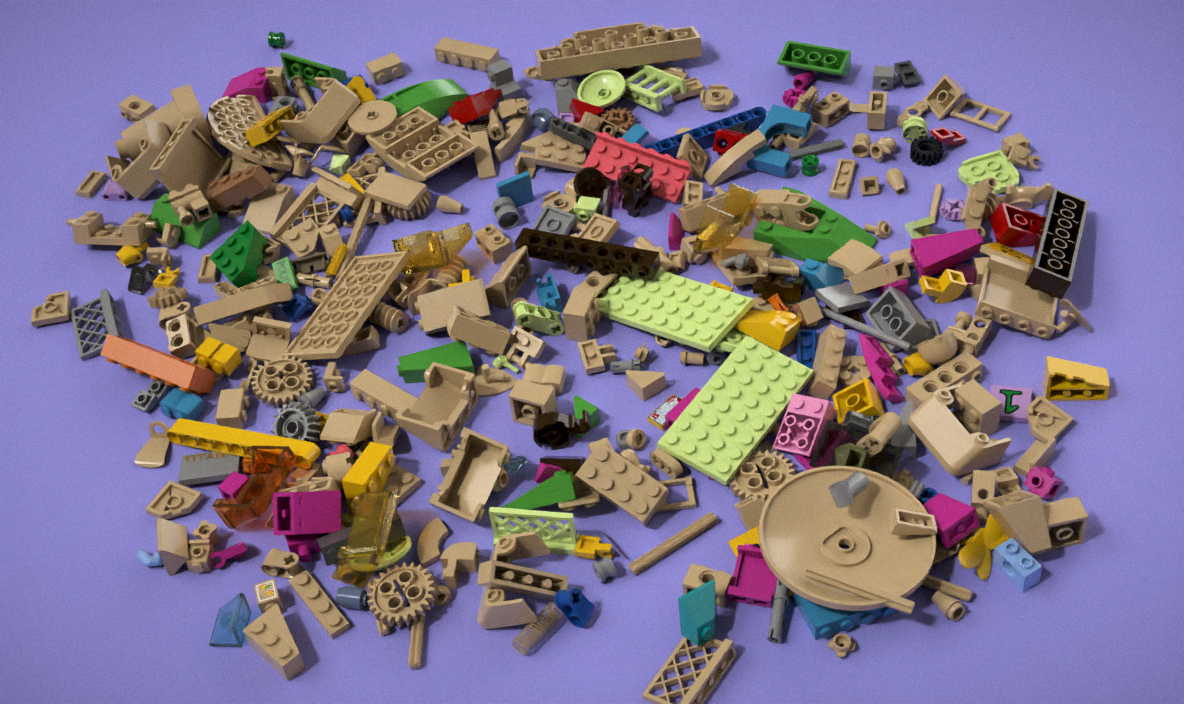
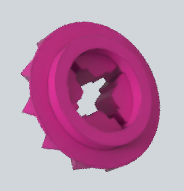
M789 88L788 91H784L782 96L783 102L788 106L794 107L798 102V96L804 95L807 91L803 90V88Z

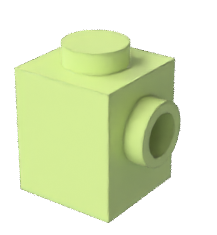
M580 196L578 202L574 204V213H576L577 218L584 222H588L595 213L601 215L600 198Z

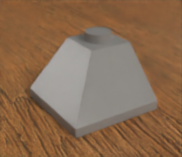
M571 78L554 80L558 116L559 113H572L569 107L572 98L579 100L577 90L580 83Z

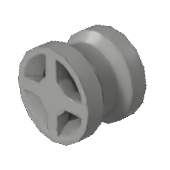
M609 556L604 557L601 562L596 561L592 563L594 573L599 582H604L607 577L617 576L615 566Z

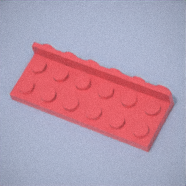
M596 132L595 136L597 139L582 169L594 167L603 173L605 179L618 183L625 173H629L637 163L649 166L653 170V176L650 179L653 196L677 204L683 192L685 181L689 180L692 174L689 162L683 159H674L669 154H660L652 148H643L637 143L631 144L620 137L614 138L606 132ZM638 168V169H635L634 171L637 172V173H639V172H642L643 169Z

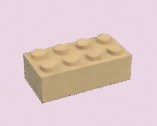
M602 442L597 444L575 474L580 482L645 527L669 494L667 487Z

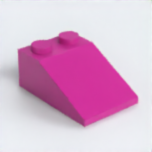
M255 68L231 79L222 98L226 96L236 98L237 95H255L259 103H267L272 90L269 80L265 76L267 74L265 68Z

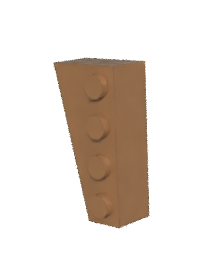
M260 163L254 166L250 165L242 171L238 170L232 175H225L217 181H211L208 184L209 188L204 194V198L208 201L211 211L225 213L233 204L237 206L247 197L250 199L267 190L272 177Z

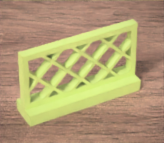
M500 507L489 508V516L494 534V548L501 537L536 531L549 548L550 553L575 555L574 549L579 539V533H576L573 513ZM496 515H502L505 519H501ZM517 517H523V518H525L526 520H525V521H522L521 519H519V518H517ZM538 518H540V519H545L546 522L543 523V522L540 521ZM559 520L568 521V523L563 524ZM512 521V522L515 523L517 526L514 527V526H512L511 524H509L508 522ZM530 523H533V524H535V525L538 526V527H537V528H533V527L530 526L529 524H530ZM553 524V525L556 526L558 529H557V530H554L553 528L550 527V525Z

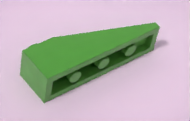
M566 470L556 471L554 476L541 482L501 508L528 510L576 499L578 494L572 472H566Z

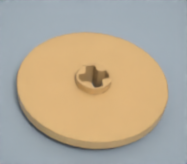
M374 100L365 102L357 106L349 116L348 125L357 134H377L394 124L397 119V110L392 103L387 101Z

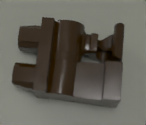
M637 163L629 173H625L618 181V187L623 190L622 209L627 210L628 215L635 218L639 216L642 207H646L649 204V199L653 196V190H651L652 182L650 181L653 176V170L649 166ZM638 168L643 169V171L639 173L635 172L634 170Z
M768 273L766 277L758 276L757 281L753 283V294L763 295V300H768L771 296L778 293L781 300L800 302L806 290V276L804 275L800 279L796 278L795 281L788 283V279L784 275L779 274L775 276L773 273Z

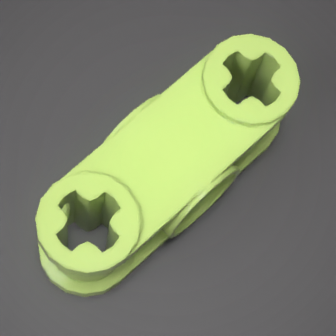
M519 301L513 306V312L517 316L516 323L519 326L544 332L552 336H559L565 330L563 323H561L562 316L558 311L546 309L526 301Z

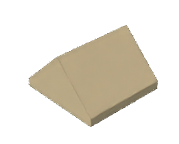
M158 518V552L168 575L172 576L189 558L187 526Z

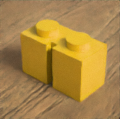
M209 336L195 350L198 363L202 367L210 368L219 374L222 373L230 376L242 362L239 348L226 343L223 345L221 341Z

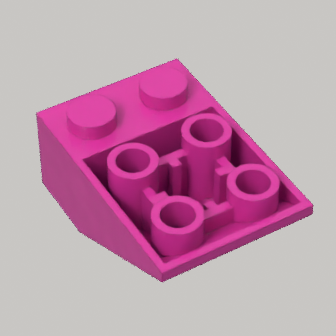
M341 490L273 493L274 535L334 533L342 530Z

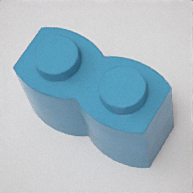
M174 387L159 402L161 412L167 417L171 416L176 419L182 418L195 421L206 409L200 397L179 390L177 387Z

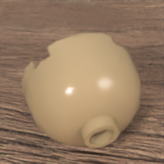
M951 331L935 336L933 339L925 340L917 344L916 347L924 361L929 364L938 363L940 367L950 361L949 359L956 354L957 341L954 333Z

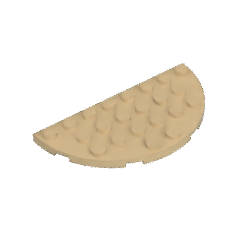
M237 95L236 98L226 96L210 105L206 116V123L213 137L223 146L242 159L260 163L261 165L275 168L278 171H291L292 164L278 139L273 141V138H271L269 141L251 146L246 138L244 131L266 117L255 95Z

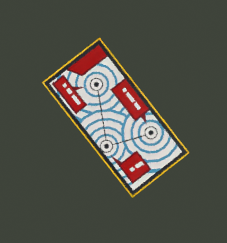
M672 394L647 417V421L663 431L666 428L665 415L682 399Z

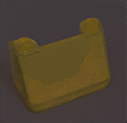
M470 222L436 232L427 230L392 240L395 252L408 251L411 256L401 272L410 274L449 266L472 238L473 232Z

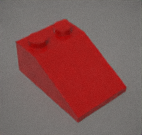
M1001 202L990 216L996 242L1010 247L1035 246L1043 215Z

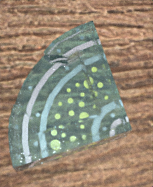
M516 456V458L510 459L507 465L504 464L503 469L517 476L526 464L527 459L524 456Z

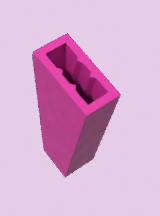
M974 228L911 239L909 253L920 278L922 275L930 277L979 255L981 245H983V237Z

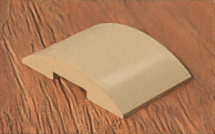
M419 106L397 118L394 124L385 131L365 136L371 147L390 167L404 177L414 181L427 180L480 148L477 143L460 132L454 134L441 126L438 118Z

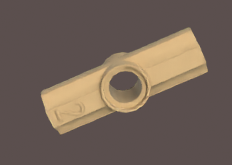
M641 236L636 239L633 244L634 248L659 252L661 263L659 270L672 274L678 271L677 265L667 257L665 250L661 246H654L646 237L643 238Z

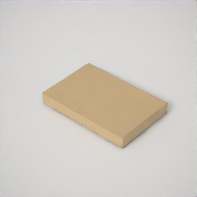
M382 171L364 191V195L377 201L410 210L427 190L426 184Z

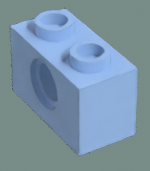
M1012 537L995 547L993 564L1022 592L1040 582L1042 565Z

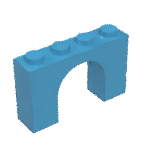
M772 105L770 111L768 110L763 124H760L759 130L767 142L775 135L783 133L806 138L813 126L812 116L808 113ZM767 144L753 152L755 157L746 162L748 168L786 178L792 166L791 154L774 150L768 147Z
M794 593V601L815 640L828 638L832 634L848 631L855 626L868 624L875 619L888 617L897 612V610L887 606L865 611L838 610L813 603Z

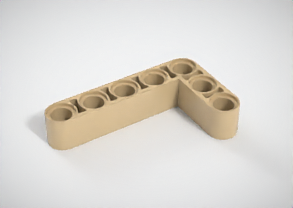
M290 283L270 284L194 307L193 310L197 325L201 326L265 306L288 303L293 294Z

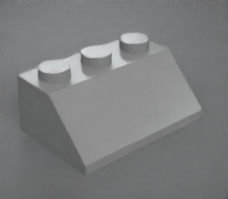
M891 286L865 313L875 329L912 345L919 343L931 330L906 294ZM885 341L893 352L902 349Z

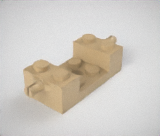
M93 210L86 211L84 215L77 219H67V225L72 226L75 244L141 246L154 234L153 228H157L158 225L157 221H152L151 214H144V212L134 213L120 226H114L113 224L104 225L103 214L96 213Z

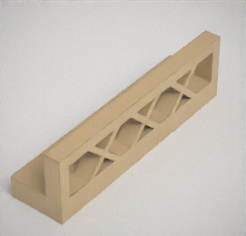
M313 166L311 169L320 176L315 183L317 188L344 202L347 206L356 209L365 196L351 184L316 166Z

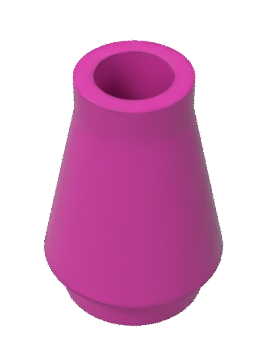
M808 70L805 73L796 75L793 80V86L797 89H807L815 78L814 72Z

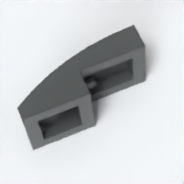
M911 60L894 63L895 72L903 86L921 83L918 72L913 68Z

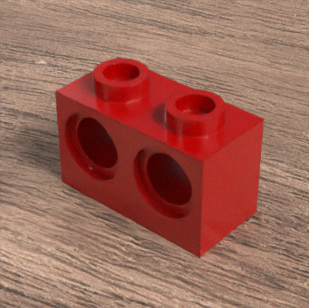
M722 128L716 130L712 151H717L718 155H724L740 140L748 136V134ZM722 139L727 141V147L722 145Z

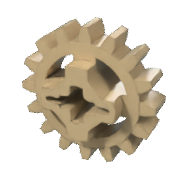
M167 286L155 291V294L148 297L147 300L149 307H159L160 309L164 306L180 303V301L188 297V294L184 287Z

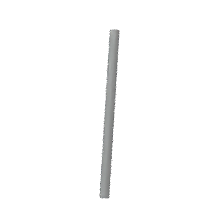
M818 305L824 316L907 351L912 349L913 345L911 343Z

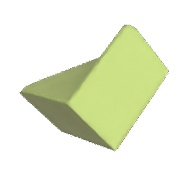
M335 153L329 167V172L344 175L346 170L352 165L349 155Z

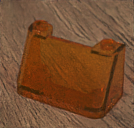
M251 446L247 452L249 456H252V464H249L247 467L252 473L249 480L236 499L227 498L224 500L217 498L212 505L228 528L240 529L264 515L273 501V493L280 490L296 463L295 455L289 446Z

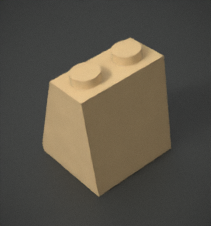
M1020 490L983 501L984 506L1009 539L1012 537L1023 549L1036 555L1044 553V549L1052 547L1041 496Z

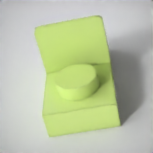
M933 216L906 223L904 226L913 239L925 237V233H931L929 224L935 223Z

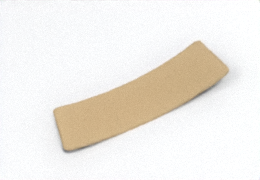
M850 103V111L868 113L869 104Z

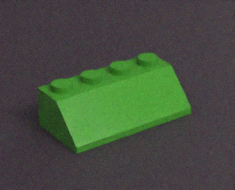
M787 40L777 64L846 77L851 67V51Z
M280 53L288 80H291L294 76H302L304 84L317 89L319 87L314 81L315 77L335 78L339 82L347 80L346 71L287 53Z
M167 193L161 196L153 205L151 219L152 221H157L158 224L157 228H153V231L163 234L165 223L181 225L178 241L199 250L222 229L218 215L213 211V217L198 222L192 210L187 211L192 213L194 222L189 226H183L179 221L180 215H176L168 199L169 194ZM201 211L198 214L205 215L207 211Z

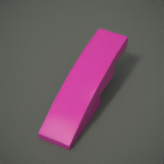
M861 333L859 339L862 353L877 388L886 400L900 403L904 397L894 386L898 378L889 368L893 362L892 358L875 337Z

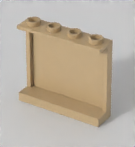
M194 118L181 121L149 171L169 191L178 190L180 192L185 190L186 185L192 183L194 186L198 185L199 190L204 196L209 188L208 184L213 180L221 179L223 173L229 168L232 158H223L195 128L198 122Z
M991 254L984 266L974 314L1049 340L1057 327L1054 325L1058 298L1051 297L1044 292L1031 289L1025 285L1029 270L1028 266Z

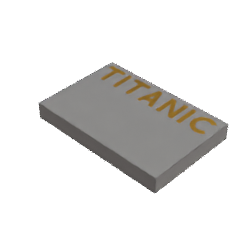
M215 451L183 455L178 482L185 486L225 480L233 471L240 473L242 457Z

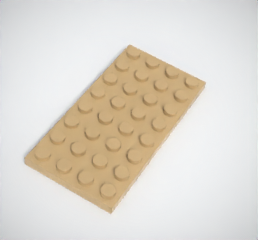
M408 251L355 256L283 353L282 357L285 358L288 355L289 359H291L293 356H296V361L300 358L302 360L337 359L341 357L346 347L353 341L356 333L362 328L363 323L371 315L375 306L380 303L382 296L398 277L399 272L406 266V262L411 257Z

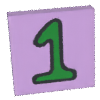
M991 384L990 393L1001 402L1000 420L1028 423L1026 410L1028 405L1031 404L1032 389Z

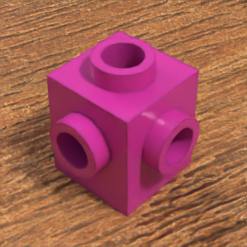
M1035 466L1027 473L1024 485L1029 488V492L1044 499L1052 500L1063 484V481L1054 476L1055 472L1049 467Z

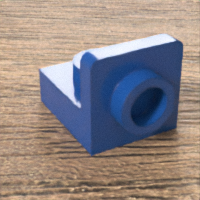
M296 293L282 310L291 321L296 322L306 310L314 312L315 308L311 305L313 303L311 299Z

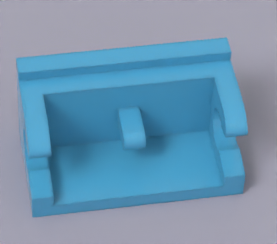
M552 273L547 274L546 283H541V279L538 278V289H536L541 306L560 313L563 312L561 298Z

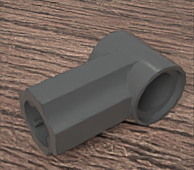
M848 410L843 420V427L862 433L864 437L869 434L868 429L872 423L881 416L873 415L869 417L853 410Z

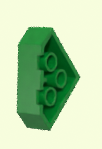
M247 220L209 258L235 287L240 288L257 281L258 275L256 271L257 267L261 266L263 258L261 252L263 246H266L267 239Z

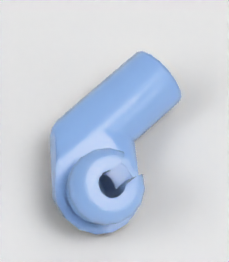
M142 549L136 554V557L147 567L163 565L158 552H155L154 556H150Z

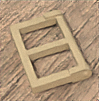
M964 97L952 109L950 116L998 132L1011 117V113ZM966 105L981 109L974 118L959 113ZM987 111L1002 116L995 125L980 120Z
M691 476L658 481L665 487L686 484L689 501L667 504L665 499L656 513L696 507Z

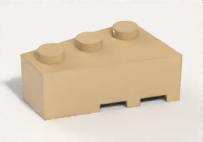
M277 603L243 629L248 644L287 681H290L305 668L299 650Z

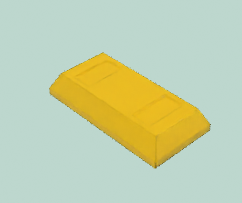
M345 243L337 247L324 277L332 278L336 275L348 249Z

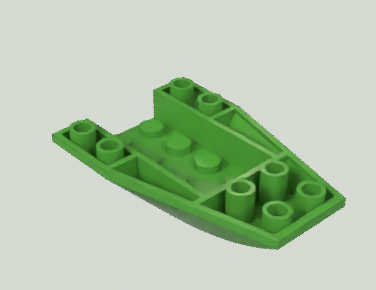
M437 79L408 86L379 100L392 103L397 110V118L419 106L439 119L449 112L448 108L454 106V102L463 101L469 95L452 79Z

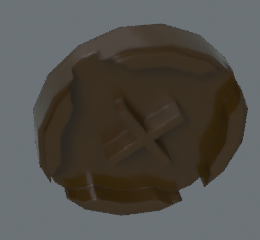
M586 167L579 170L575 175L573 182L574 190L579 198L580 196L602 198V194L606 189V180L601 171L594 167Z

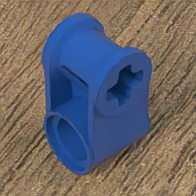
M573 588L570 591L558 590L554 596L555 605L563 612L570 623L576 627L584 628L593 614L595 606L583 595L581 590Z

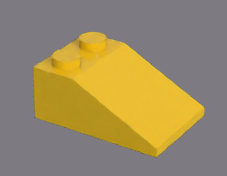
M748 310L733 328L779 352L795 339L802 319L796 317L794 313L786 311Z

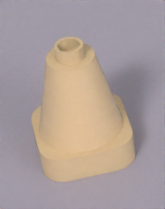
M189 84L170 90L173 100L144 117L166 123L170 138L183 119L194 118L198 122L195 128L214 147L203 112ZM142 119L121 132L123 139L114 141L121 161L131 158L133 162L142 153L139 142L146 134Z

